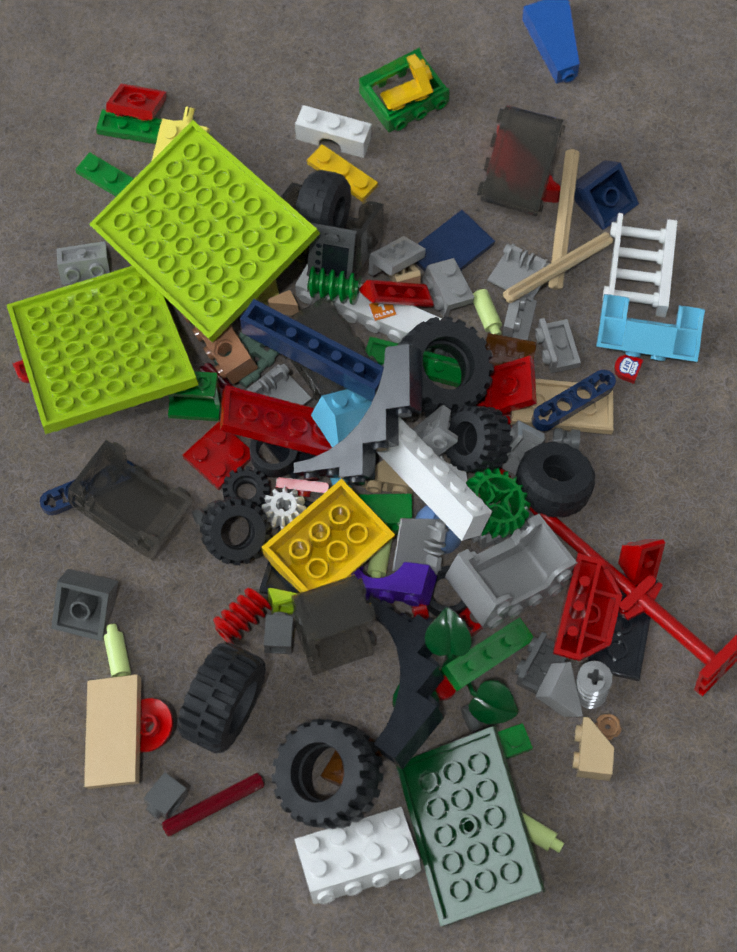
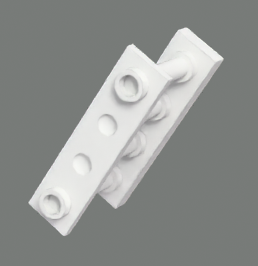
M618 213L617 222H612L610 237H614L609 286H604L603 297L604 294L629 297V302L651 304L652 307L656 308V316L666 317L669 307L677 220L668 219L665 229L661 228L659 231L622 226L623 214ZM621 236L659 240V243H663V250L659 249L656 252L620 247ZM618 257L656 261V264L661 265V269L656 271V273L617 268ZM616 278L654 283V286H659L658 293L654 292L652 295L615 290Z

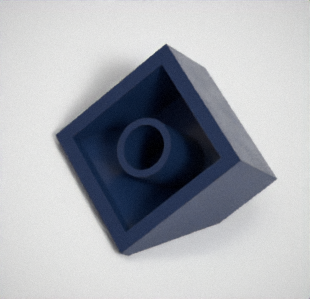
M604 160L576 180L574 196L576 204L602 230L610 226L612 222L617 221L618 213L625 215L639 205L621 162Z

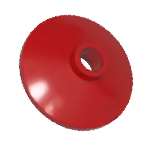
M147 698L141 700L140 752H152L160 748L171 735L173 716L171 710L164 702L154 698ZM154 724V728L149 732V726Z

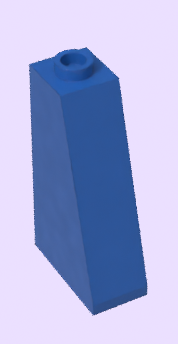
M541 0L524 6L522 20L555 83L571 82L578 76L580 63L569 0Z

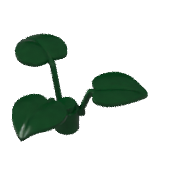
M445 607L427 628L425 643L435 655L445 656L444 667L457 657L468 653L472 638L468 627L461 617L451 608ZM495 680L483 682L478 687L477 692L474 690L472 683L467 685L470 694L474 696L468 708L472 716L478 721L486 724H500L518 715L519 709L513 694L503 683ZM400 683L393 694V707H395ZM434 690L430 696L439 703V695Z

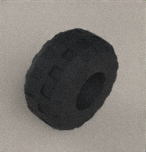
M319 169L316 172L310 173L299 191L295 210L310 223L345 229L351 207V186L349 181L342 174Z
M544 442L525 452L519 462L515 477L517 476L516 483L523 485L522 492L528 493L525 500L531 503L530 507L535 512L547 515V517H568L580 512L586 506L595 486L596 475L590 461L577 448H573L566 443Z

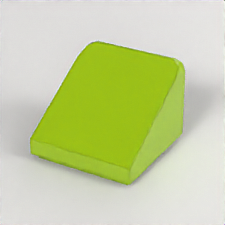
M268 588V603L272 608V615L275 612H284L288 615L298 613L299 595L297 593Z

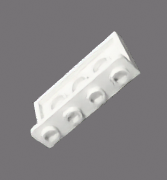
M402 807L365 817L359 822H351L349 827L326 829L295 839L313 904H328L337 897L357 895L363 889L373 886L383 887L389 881L399 878L409 879L421 871L419 856Z

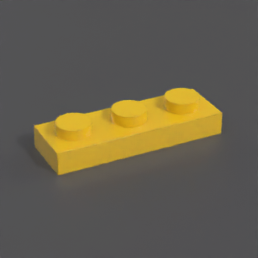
M323 144L307 159V164L317 171L320 169L342 174L349 181L351 195L362 202L378 187L376 180Z

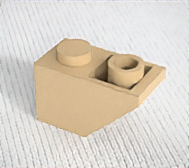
M385 460L375 465V480L365 481V485H362V488H366L371 493L387 491L392 492V494L411 493L413 495L414 492Z
M583 717L581 726L576 725L574 741L579 742V752L573 753L572 768L577 769L576 777L610 781L613 771L614 747L589 717Z

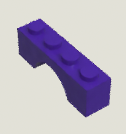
M404 562L395 573L387 577L371 578L365 575L364 566L362 565L331 593L341 597L345 596V594L354 595L363 600L373 597L385 600L388 603L400 601L409 606L418 607L419 604L429 605L437 575L430 565Z

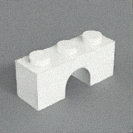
M305 105L302 106L295 123L297 140L319 145L321 139H331L340 145L341 152L364 158L371 141L370 123Z

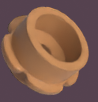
M603 714L597 718L595 725L608 741L620 735V721L616 716ZM606 725L610 726L609 730L605 728Z

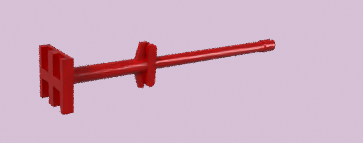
M502 468L499 469V471H500L501 474H503L504 472H506V471H505L504 469H502ZM531 507L528 509V510H530L534 515L539 514V513L535 512L534 509H532ZM540 514L551 530L577 553L605 561L607 569L614 578L618 588L627 595L620 603V615L630 620L643 612L646 613L705 665L699 672L694 688L699 695L703 697L737 662V635L718 654L715 653L655 601L663 585L660 582L655 585L656 578L654 576H647L636 586L557 517H547V515Z

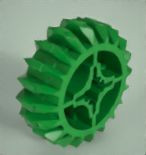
M489 468L482 473L480 471L476 472L472 478L466 481V485L477 497L479 493L481 495L479 498L492 511L482 531V536L489 532L492 539L498 535L504 538L508 534L512 535L515 530L520 529L530 514L527 510L531 503L525 500L528 493L522 492L523 485L516 483L517 476L511 479L508 471L501 474L499 468L494 469L492 472Z

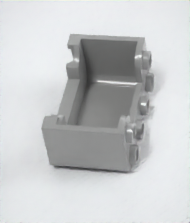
M540 514L528 519L530 525L526 530H515L511 538L479 554H476L475 551L470 552L469 549L457 554L446 573L445 578L482 628L489 627L494 629L503 622V619L507 617L515 618L524 608L528 606L533 608L540 604L546 596L549 595L551 598L556 596L563 590V583L572 577L571 571L577 564L576 560Z

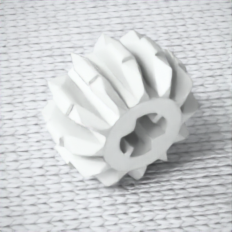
M284 486L283 492L279 493L274 488L272 491L273 496L266 495V504L262 505V512L267 516L266 521L271 522L270 526L273 530L278 526L282 530L306 509L303 505L305 503L304 497H297L298 491L296 489L288 493L287 487Z

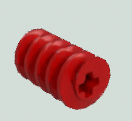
M251 588L244 590L245 596L239 595L237 597L238 604L235 602L229 604L230 611L226 609L221 611L222 618L216 616L213 619L216 631L226 642L234 644L232 641L233 636L241 640L242 636L239 630L242 629L249 632L248 622L257 625L256 615L265 618L264 607L272 611L267 600Z

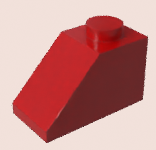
M644 539L622 545L618 564L633 584H640L649 575L657 578L666 544L663 539Z

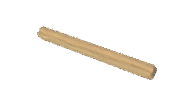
M575 149L566 150L551 263L565 256L568 251L580 156L579 151ZM565 272L549 281L548 286L550 289L560 290L563 288Z
M608 232L602 233L503 292V297L508 303L518 300L606 248L613 242V238L610 237Z

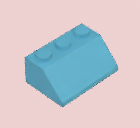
M346 389L321 396L311 416L330 445L334 447L345 439L359 424L372 402Z

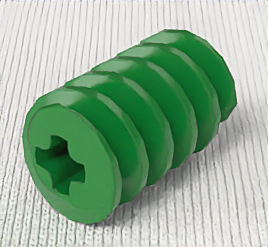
M311 266L307 291L310 292L311 298H316L319 293L321 300H325L329 294L330 300L333 302L339 296L340 302L345 303L349 297L350 304L355 305L360 294L359 288L361 287L362 276L356 281L354 273H351L349 278L345 279L344 271H341L339 276L335 277L333 269L326 276L324 268H321L320 272L316 274L315 267Z

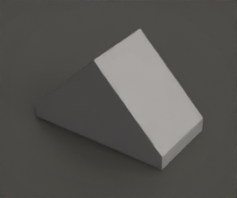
M571 662L552 663L535 697L563 717L583 716Z

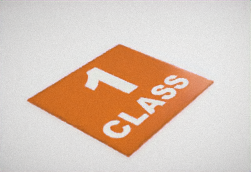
M369 304L375 321L397 315L393 304Z

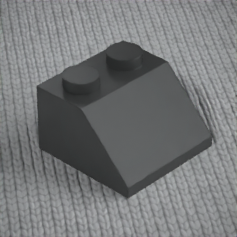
M67 569L57 581L51 629L103 641L107 629L106 626L109 623L116 602L118 581Z

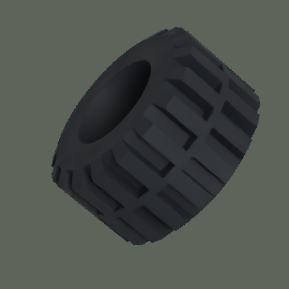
M465 406L458 408L457 413H453L450 416L451 421H449L450 426L448 430L458 436V442L447 449L446 452L447 458L451 459L450 463L453 466H457L458 470L465 472H483L487 468L492 472L494 469H500L502 462H506L508 459L507 454L511 452L512 448L510 442L513 441V436H510L512 429L511 425L507 424V417L502 415L500 410L492 407Z
M229 496L224 497L225 500L215 501L213 507L209 506L207 508V515L201 519L203 526H200L201 540L208 552L228 565L231 563L234 566H239L240 563H251L250 559L260 557L259 552L262 550V546L266 540H270V535L268 534L270 524L266 521V514L256 504L242 497L232 498ZM242 516L249 525L247 537L238 545H227L221 538L223 524L230 517Z

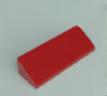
M367 280L359 288V292L372 303L434 306L426 284Z

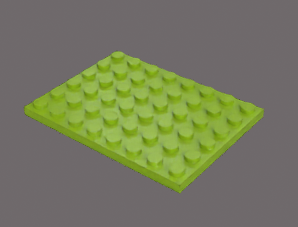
M194 120L89 224L212 343L250 305L253 299H256L320 234L317 228Z
M133 266L7 304L45 434L60 431L70 426L85 423L98 417L110 415L129 407H135L139 404L198 386L197 378L164 296Z

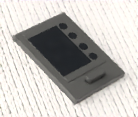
M311 223L320 234L309 245L308 271L306 275L309 276L311 266H314L316 274L320 272L321 268H324L325 275L328 276L331 269H333L335 277H338L341 271H344L345 279H348L350 274L353 273L356 231Z

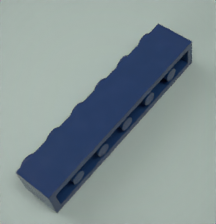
M253 299L240 318L243 334L365 399L373 401L379 388L384 369L383 366Z

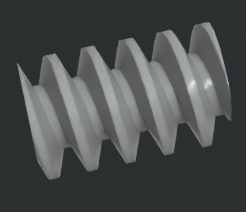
M599 661L585 663L578 672L575 683L580 704L584 708L595 709L600 707L605 702L612 684L610 669Z

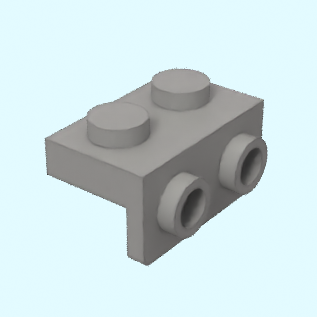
M454 258L427 265L422 282L427 285L433 297L434 307L437 311H440L443 317H448L451 309L473 303L475 297Z
M545 318L539 319L538 328H535V336L537 342L542 343V360L544 365L549 366L550 373L579 368L581 361L568 319L546 323Z

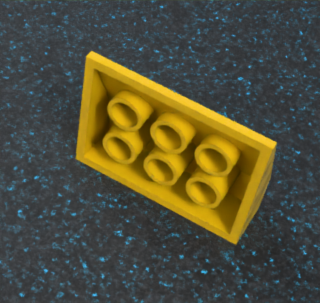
M340 479L264 544L262 551L264 557L272 566L316 606L393 539L395 534L345 481Z

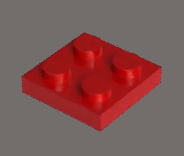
M121 83L107 101L106 112L114 113L117 116L137 117L143 121L153 120L166 101V91Z
M531 356L494 366V373L490 375L493 379L491 386L486 389L485 407L498 409L504 414L537 404L535 366Z
M220 422L216 423L182 455L184 460L218 490L225 484V477H230L229 472L233 470L236 473L238 467L243 469L251 461L250 448L234 434L220 431Z

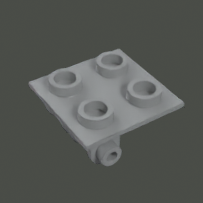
M506 244L503 250L505 254L487 281L507 290L514 283L517 284L550 263H548L547 259L535 257V253L528 255V250L522 252L523 249L515 246V244ZM541 286L526 294L528 301L532 302Z
M279 364L246 389L247 391L300 405H305L312 399L288 374L290 371L285 364L281 366Z
M401 518L392 570L397 571L404 562L430 565L435 574L438 575V571H441L442 558L439 556L444 555V551L441 548L445 547L443 542H445L446 532H448L446 523L441 519Z

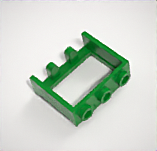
M420 48L359 78L360 95L388 133L404 129L407 123L415 119L421 120L434 109L440 110L449 102L450 89L444 85L425 60ZM416 54L419 60H424L431 71L433 79L429 80L433 87V92L421 101H410L406 103L405 107L389 112L372 87L378 85L379 88L384 87L387 84V79L398 75L400 78L404 77L407 69L410 68L406 57Z

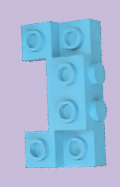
M604 294L596 342L597 347L626 351V355L640 357L642 353L649 354L651 359L665 361L666 357L698 362L705 309L679 305L676 325L628 318L627 311L630 298Z

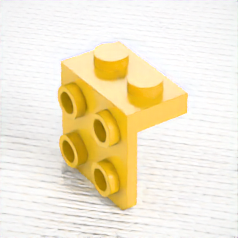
M416 54L406 57L414 79L380 93L387 109L399 110L405 107L406 103L413 100L421 101L433 92L429 80L433 79L431 71L424 60H419Z

